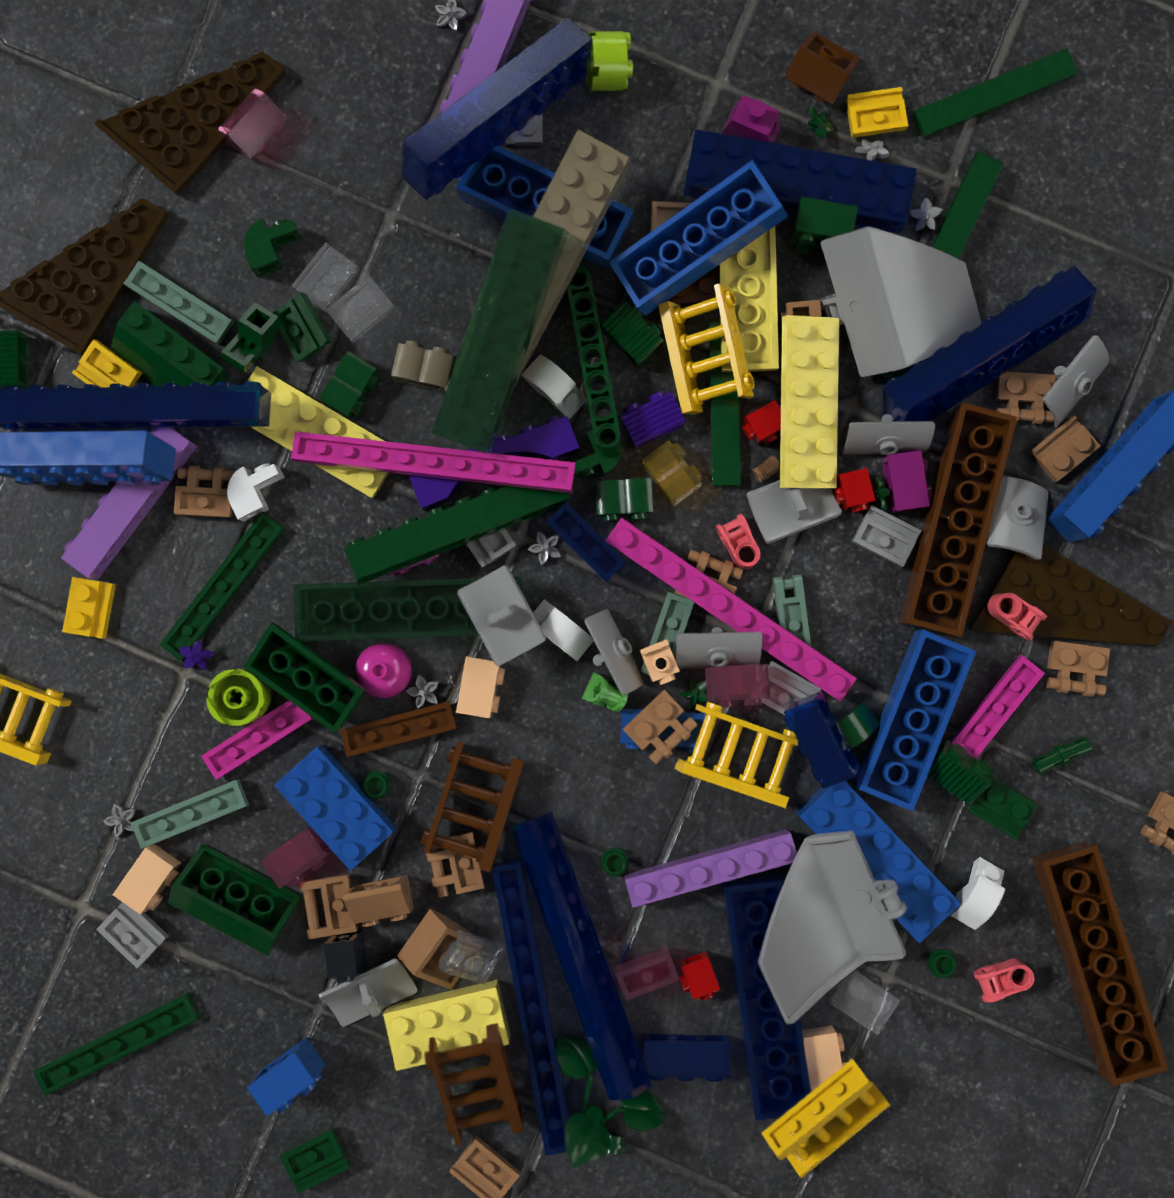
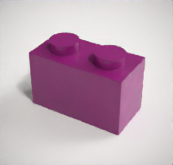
M922 451L891 454L884 457L882 463L886 488L890 490V495L888 496L890 514L921 510L929 507V502L932 501V489L930 485L926 484L925 474L928 473V463L926 457H922Z

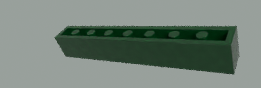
M512 486L500 489L491 487L481 493L482 496L471 499V497L462 498L455 503L456 506L448 509L444 507L436 508L430 511L427 517L418 519V517L409 518L402 522L403 526L391 529V527L380 529L375 533L376 536L366 540L364 537L356 538L348 543L344 551L357 585H361L568 505L571 497L569 493Z

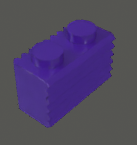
M660 391L648 398L650 402L642 406L634 403L623 409L625 414L620 416V420L634 449L685 426V418L672 392L665 394L664 391Z

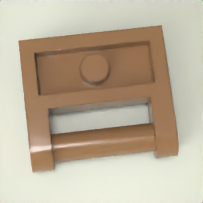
M350 873L299 882L300 891H303L309 926V929L306 930L308 939L356 932L358 930V924L353 923L343 901V894L351 887ZM321 888L327 926H320L314 889Z

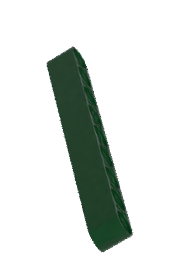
M979 150L976 152L931 245L932 248L959 259L1003 166L1002 161ZM907 367L878 375L898 384L905 374Z

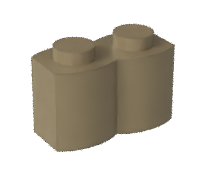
M406 341V344L398 343L391 373L392 379L409 385L447 392L445 388L451 378L455 361L454 356L449 354L450 351L441 347H433V350H426L422 348V344L414 341Z

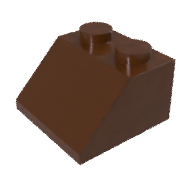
M813 31L799 47L785 77L796 88L807 89L814 93L815 98L819 101L833 104L861 58Z

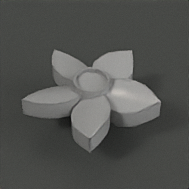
M448 0L447 7L435 5L437 12L441 15L437 21V28L443 27L448 23L450 28L457 32V20L463 19L467 12L462 8H457L455 0Z
M863 138L862 146L856 147L855 152L867 153V161H872L875 158L883 159L889 156L887 149L883 148V141L870 143Z
M925 198L921 204V209L910 211L914 218L919 219L915 231L923 230L926 225L930 229L937 230V222L934 218L939 217L943 209L933 207L932 202Z
M538 531V544H533L528 550L532 553H539L538 559L540 564L542 565L547 561L548 555L552 558L561 557L559 551L554 547L558 542V536H551L547 540L545 535Z
M420 674L416 679V686L406 691L410 696H417V709L423 706L426 700L430 703H438L436 695L432 692L438 687L439 682L432 681L427 683Z
M115 803L112 808V816H109L103 822L108 826H114V834L117 838L123 833L124 829L134 831L130 819L134 817L136 809L124 811L122 806Z

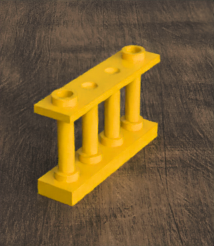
M722 284L714 285L715 298L685 308H681L679 304L670 301L658 304L682 414L695 415L702 413L701 404H703V401L737 391L738 397H754L752 391L754 389V379L751 373L748 372L734 309L736 297L730 287ZM719 308L722 325L689 336L686 334L684 328L686 319ZM725 336L728 347L727 353L695 363L691 360L690 350L692 346ZM731 363L735 380L702 390L697 387L695 377H697L698 373Z
M0 673V695L4 686L19 691L3 731H0V752L35 766L47 764L51 753L42 750L43 745L41 743L56 706H70L72 701L63 698L64 693L51 688H47L45 691ZM32 696L45 701L30 741L24 743L16 740L17 735H15L29 697Z
M707 702L706 707L697 704L695 710L706 713L695 748L692 756H688L687 761L678 758L674 769L695 778L786 808L789 797L780 793L782 789L779 787L793 746L797 745L806 749L808 743L799 740L800 734L784 729L783 734L724 714L722 713L724 707ZM720 718L732 722L718 765H714L712 770L703 767L705 762L702 760L716 720ZM746 727L758 733L744 773L740 774L739 778L729 776L730 770L728 768L742 728ZM768 736L782 740L783 743L769 783H765V786L761 787L755 784L756 779H754Z
M851 1059L764 1130L762 1135L775 1155L780 1160L787 1157L799 1177L803 1178L887 1109L890 1104L876 1085L868 1080L855 1061Z

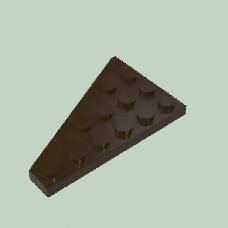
M263 51L251 56L248 60L234 63V66L219 73L214 71L195 79L190 84L180 85L176 87L177 90L161 97L156 95L137 103L132 108H124L119 111V114L103 121L98 119L94 125L175 195L179 196L287 73L282 66Z
M141 198L132 204L128 210L116 214V218L101 228H94L80 237L76 243L69 244L63 248V252L49 261L44 260L27 271L23 277L16 278L10 282L11 285L0 292V308L83 356L127 287L123 283L137 262H142L168 219L169 214L153 203Z
M1043 544L1042 557L1038 560L1021 552L1014 551L969 629L981 632L1015 634L1008 626L993 617L987 609L989 599L993 595L1001 593H1013L1047 615L1046 620L1039 623L1033 632V636L1159 646L1173 622ZM1003 599L1000 603V609L1003 613H1006L1009 609V603L1006 599Z

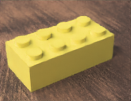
M498 980L392 1004L386 1008L383 1014L396 1071L426 1064L425 1052L429 1051V1038L432 1037L436 1039L439 1052L481 1043L482 1039L487 1038L486 1025L498 1023L504 1045L509 1044L511 1037Z

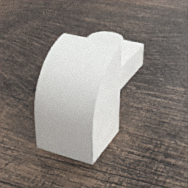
M539 355L522 374L526 381L540 395L547 398L568 419L587 401V398L576 387V383L556 364L542 355Z
M266 463L255 468L254 474L245 467H241L233 474L228 484L227 495L238 520L246 522L260 515L262 511L270 510L260 490L285 478L280 467L275 464L270 465Z
M545 599L533 613L544 635L576 661L580 659L594 641L588 633Z
M981 857L975 860L968 884L956 893L955 898L961 904L950 916L974 930L984 924L992 916L1004 894L1005 888L1001 886L1004 870Z

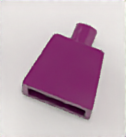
M742 96L732 108L721 135L769 155L780 131V112L760 100Z

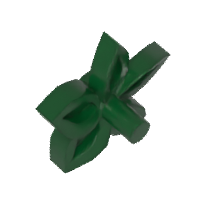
M813 106L809 108L812 119L807 124L812 131L815 130L816 135L820 139L834 131L832 124L826 121L827 111L818 114Z
M880 476L875 477L872 489L876 501L872 502L871 505L874 507L880 505L882 510H887L884 497L890 495V490L884 488V482Z
M691 677L689 681V688L691 690H686L679 694L685 699H690L689 709L691 711L699 701L704 704L710 702L708 695L705 693L710 690L711 682L702 681L699 683Z

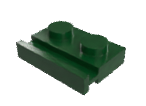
M298 293L297 297L290 299L273 312V314L279 317L278 329L296 362L303 363L320 351L324 345L332 342L306 293Z
M992 778L991 786L966 807L965 810L1013 839L1018 840L1019 833L1026 826L1037 804Z
M334 1127L280 1154L282 1163L291 1181L294 1182L297 1188V1194L348 1169L351 1165Z

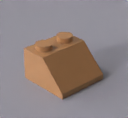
M408 875L352 885L343 894V901L353 923H362L363 927L380 923L379 919L390 917L391 921L405 919L407 914L411 913L414 909Z
M430 909L397 956L414 976L451 990L484 943L448 916Z

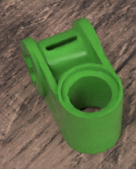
M593 672L582 698L603 708L607 707L612 711L619 712L625 706L628 694L622 695L615 681Z

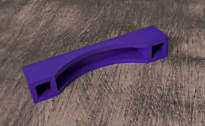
M560 415L545 420V425L535 428L534 425L524 427L519 430V435L509 438L508 435L498 437L493 440V445L485 448L482 445H478L467 450L512 456H533L548 460H559L580 452L568 417L561 418ZM415 475L409 476L420 507L424 511L451 501L457 489L464 482Z

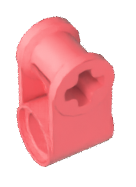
M740 513L736 519L724 525H716L717 533L727 548L734 564L738 568L745 570L755 566L760 558V550L744 516ZM742 549L751 550L754 556L753 561L749 563L743 562L739 557V551Z
M1013 593L995 594L989 599L987 609L993 617L1008 626L1015 634L1029 641H1032L1034 638L1033 632L1039 623L1047 618L1044 612L1028 604ZM1003 599H1006L1009 603V609L1006 613H1003L1000 609V603Z
M1015 958L995 965L985 966L973 972L974 978L979 980L983 991L982 1000L986 1003L999 1001L1006 996L1025 991L1034 982L1032 970L1022 961ZM1017 969H1023L1022 977L1018 980H1012L1013 972Z

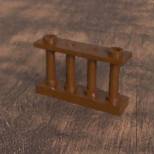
M459 741L457 747H451L447 762L451 763V767L431 829H425L421 845L425 846L423 852L431 854L433 846L475 858V862L480 863V870L491 872L524 761L513 758L511 764L506 763L503 765L463 752L465 743ZM461 763L502 776L501 779L506 780L503 791L497 790V792L455 780L459 764ZM450 792H458L493 803V807H497L495 818L489 817L487 820L447 808L446 805ZM442 818L485 831L484 834L489 835L486 846L480 845L479 848L437 835Z
M498 1023L486 1025L487 1038L482 1039L481 1043L439 1052L435 1037L429 1038V1051L425 1052V1063L427 1069H432L447 1115L445 1118L448 1135L453 1134L456 1146L462 1145V1129L504 1120L505 1123L509 1122L513 1134L524 1131L523 1110ZM483 1054L485 1057L490 1056L491 1058L489 1065L446 1074L443 1063ZM486 1077L497 1078L498 1083H495V1087L454 1096L450 1085ZM492 1099L503 1100L504 1102L501 1106L502 1108L463 1117L459 1116L457 1107Z

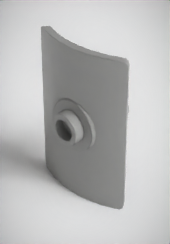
M1098 336L1090 338L1067 368L1057 366L1054 369L1057 381L1045 394L1043 402L1051 411L1054 418V427L1056 428L1059 427L1083 395L1090 392L1093 383L1109 363L1107 349Z
M889 414L884 415L881 422H851L842 455H891L920 450L922 454H925L932 442L935 423L932 421L893 422V417Z
M1002 477L987 536V545L989 547L1018 551L1036 560L1041 559L1048 491L1026 480Z
M779 480L747 493L754 519L765 542L768 544L839 517L842 514V510L837 504L831 489L780 488Z
M502 566L485 577L458 590L457 594L496 666H500L546 641V636L508 566Z
M605 609L586 618L584 622L600 651L599 654L593 657V663L596 666L606 663L622 695H626L644 685L646 682L631 655L632 647L629 641L622 637L609 610Z
M714 627L711 633H679L676 635V664L679 670L757 668L761 658L762 633L723 632L719 627Z
M393 959L355 977L352 981L344 982L320 993L319 998L328 1005L340 1025L344 1027L368 1015L372 1017L378 1016L381 1009L415 994L418 988L404 965L398 959Z

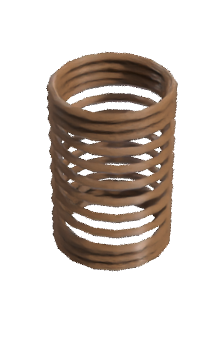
M772 455L764 463L762 462L760 466L758 465V467L753 469V473L763 483L769 476L771 477V475L780 470V462Z

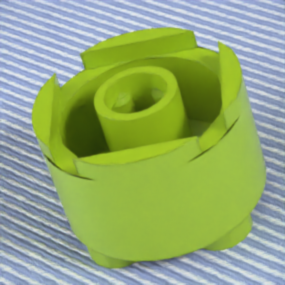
M589 31L587 33L585 47H590V50H588V56H585V78L587 87L590 86L589 91H623L627 89L628 78H631L633 75V62L628 60L627 50H630L631 45L629 32Z
M231 669L221 672L210 682L208 698L206 700L209 712L218 722L230 726H242L252 724L263 717L272 703L270 687L248 670ZM238 692L243 694L242 702H236L235 700L238 697Z

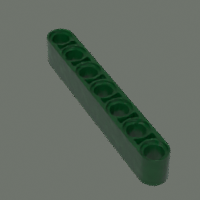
M578 266L567 287L596 447L601 455L612 457L621 449V435L591 276L586 268ZM577 281L585 282V284L580 287L573 286V284ZM583 306L590 307L586 312L577 311ZM586 332L595 333L591 338L582 337ZM592 357L600 359L597 364L587 363ZM597 383L605 385L600 391L591 389ZM602 409L610 411V414L604 418L596 415ZM606 436H613L615 438V441L611 444H603L601 442Z

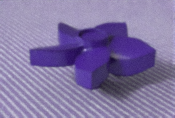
M199 640L194 643L193 647L184 646L179 649L182 656L186 658L184 668H191L196 663L205 671L207 668L205 659L213 657L214 652L209 650L202 651L203 645Z

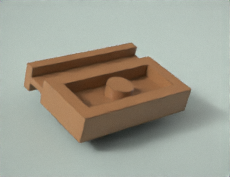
M1075 415L1066 420L1029 451L1038 460L1037 463L1054 483L1058 482L1100 447V444L1084 425H1081L1076 420L1077 417Z
M477 1135L449 1171L480 1198H503L520 1176V1171Z

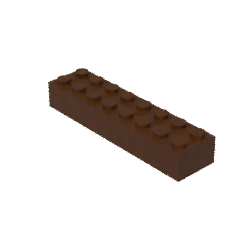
M963 402L953 409L932 490V501L929 502L930 506L927 510L899 624L952 638L962 637L1017 421L1016 416Z
M1083 841L1033 856L1032 861L1100 1077L1114 1087L1167 1071L1166 1060L1098 845Z

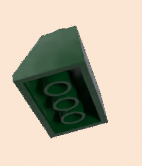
M135 301L117 322L110 350L141 371L142 377L198 419L232 376Z
M274 622L269 624L243 666L335 734L349 722L361 704L366 690Z
M202 844L173 883L168 904L269 956L283 934L302 896Z

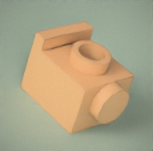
M667 639L639 650L652 682L658 680L659 684L662 685L676 679L674 673L679 672ZM658 658L666 660L665 668L658 669L655 662Z

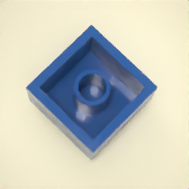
M306 1037L260 1070L247 1086V1089L266 1116H269L275 1110L280 1114L293 1103L292 1100L299 1093L303 1097L316 1087L315 1083L321 1079L322 1075L320 1073L326 1064Z

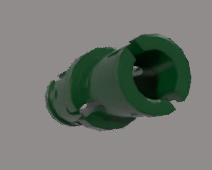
M1082 736L1063 746H1054L1053 750L1032 758L1031 762L1035 771L1041 776L1060 766L1066 767L1070 765L1071 761L1092 753V747L1089 741Z

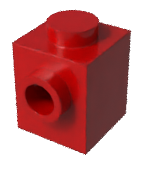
M776 400L747 415L743 420L745 425L742 428L746 437L750 441L754 440L756 445L763 441L765 445H768L781 437L779 435V432H781V409Z
M867 468L837 476V488L834 489V495L837 504H841L843 510L851 509L852 513L869 509L868 504L876 501Z
M705 951L680 960L684 975L679 976L684 992L690 991L693 1000L697 998L706 1000L715 996V992L720 990L707 952Z

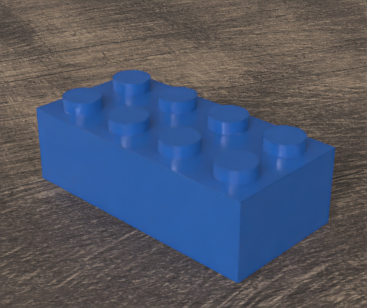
M324 745L316 747L274 785L350 871L398 828L381 808L364 793L363 788Z

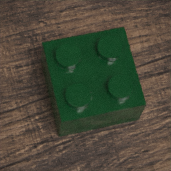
M801 197L793 215L788 247L794 248V251L798 253L808 254L812 251L822 253L821 255L825 257L821 242L825 239L854 231L858 207Z

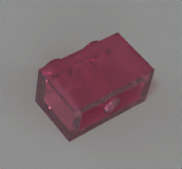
M254 89L218 130L241 154L251 159L264 150L265 143L271 136L277 135L282 130L283 123L287 120V117L264 92Z
M768 664L705 668L707 702H717V705L721 707H734V701L744 700L745 706L762 705L761 699L771 698Z
M309 826L260 861L279 889L286 884L291 888L304 879L302 875L304 871L311 867L314 872L326 864L328 861L325 857L331 853V850L312 827Z
M668 946L615 966V974L625 1001L680 980Z

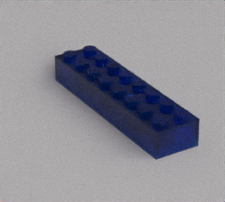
M569 17L403 141L402 179L425 200H428L434 194H440L449 182L455 178L462 177L475 162H481L494 147L503 145L516 130H522L535 115L539 116L544 113L548 105L555 100L562 99L571 87L580 85L585 80L588 60L591 56L592 38Z
M695 129L683 195L700 198L753 160L787 214L794 215L801 197L857 206L855 226L871 227L900 234L908 223L917 168Z
M1075 265L1067 271L1058 272L1051 281L1042 287L1036 286L1026 297L1018 302H1011L995 317L990 316L986 318L979 327L971 332H964L948 347L939 348L932 357L923 363L918 362L901 377H894L889 380L883 387V416L886 414L891 415L893 422L933 420L1089 320L1097 288Z
M778 875L721 883L751 1107L756 1121L780 1118L811 1093L801 1017L793 1024L785 1022L758 964L767 928L783 887L782 880Z

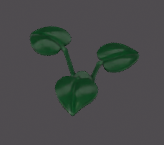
M561 1035L557 1037L555 1054L561 1071L574 1079H582L585 1075L587 1077L583 1104L580 1107L582 1113L572 1115L565 1126L566 1150L573 1168L598 1161L607 1155L611 1148V1139L608 1131L602 1125H606L611 1118L619 1113H624L625 1124L636 1131H650L662 1125L666 1119L665 1110L652 1093L641 1087L626 1089L621 1095L622 1106L617 1107L606 1116H603L602 1111L598 1107H589L588 1101L593 1081L591 1072H596L601 1068L600 1053L591 1042L575 1035Z

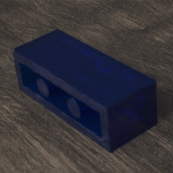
M567 502L546 521L547 525L606 584L626 565V561Z
M822 691L791 703L784 711L785 722L788 728L793 730L796 735L799 750L807 757L814 779L819 781L822 788L825 789L854 778L860 769V765Z
M643 1034V1076H648L650 1080L662 1081L666 1077H677L680 1081H693L694 1077L706 1078L707 1081L720 1082L723 1078H730V1041L728 1035Z

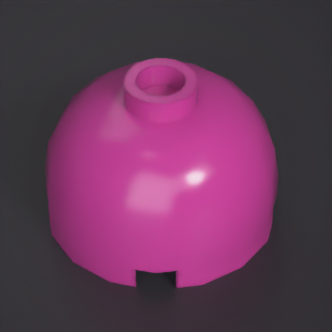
M383 642L373 644L362 651L356 661L355 675L357 682L372 697L384 699L396 696L405 690L411 681L412 668L410 658L403 649L395 644Z

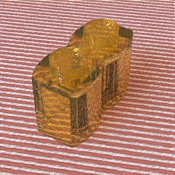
M668 440L642 459L641 464L671 505L675 507L702 486L700 480L703 478L694 465L689 467L685 463L683 458L686 454L679 444H672Z

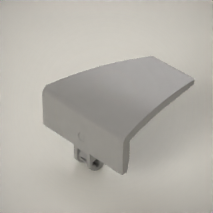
M871 227L834 236L821 242L835 294L819 299L820 305L823 306L826 317L839 318V325L845 324L861 377L903 369L955 346L983 330L965 262L925 244Z
M852 831L814 834L805 838L788 872L773 910L758 964L787 1024L796 1022L832 987L867 961L903 959L906 955L905 948L892 919L902 916L907 910L904 901L898 897L896 882L893 880H874Z

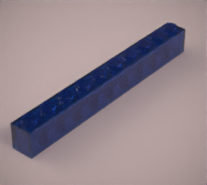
M246 381L244 385L218 382L214 386H207L200 382H192L190 386L163 383V386L158 387L146 383H138L136 387L110 384L109 387L103 388L93 384H85L83 388H74L69 385H57V388L32 385L31 389L7 386L5 389H0V428L4 430L269 427L271 393L261 383Z
M553 812L529 818L511 826L609 1101L633 1099L652 1085Z
M521 857L495 862L492 866V872L545 1156L567 1152L565 1126L570 1118V1111L563 1074L558 1065L556 1036L523 860Z

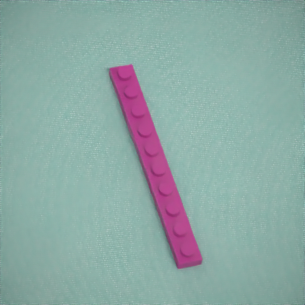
M296 431L291 453V460L293 462L572 493L576 468L575 462Z
M624 518L619 520L606 539V542L737 632H761L762 649L838 701L842 700L857 679L854 675Z

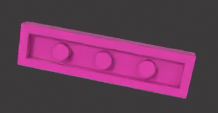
M1019 655L950 742L963 746L967 753L976 759L1045 673L1026 657Z
M288 700L201 757L215 780H218L314 718Z

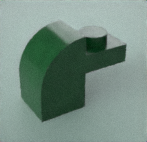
M260 219L248 229L244 238V252L250 269L257 277L282 269L283 265L276 248L302 239L300 231L293 220H279L272 225L273 227L269 228L265 221Z
M254 302L238 320V334L221 351V358L245 373L257 359L262 360L269 351L278 331L279 317Z
M593 430L588 431L587 438L594 454L575 461L574 478L581 476V479L588 478L596 474V469L599 467L604 477H606L618 466L622 446L620 451L612 457L601 455L596 447ZM606 436L601 442L603 444H611L615 441V438L613 436Z
M863 701L842 713L834 723L814 733L809 739L826 762L841 753L843 755L869 737L880 724Z

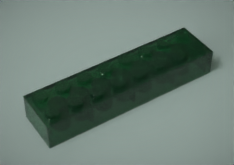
M509 208L432 430L433 434L483 453L492 451L569 234L565 228Z
M514 577L524 596V578ZM481 578L366 582L361 585H357V582L294 584L295 638L300 642L480 636L457 592Z

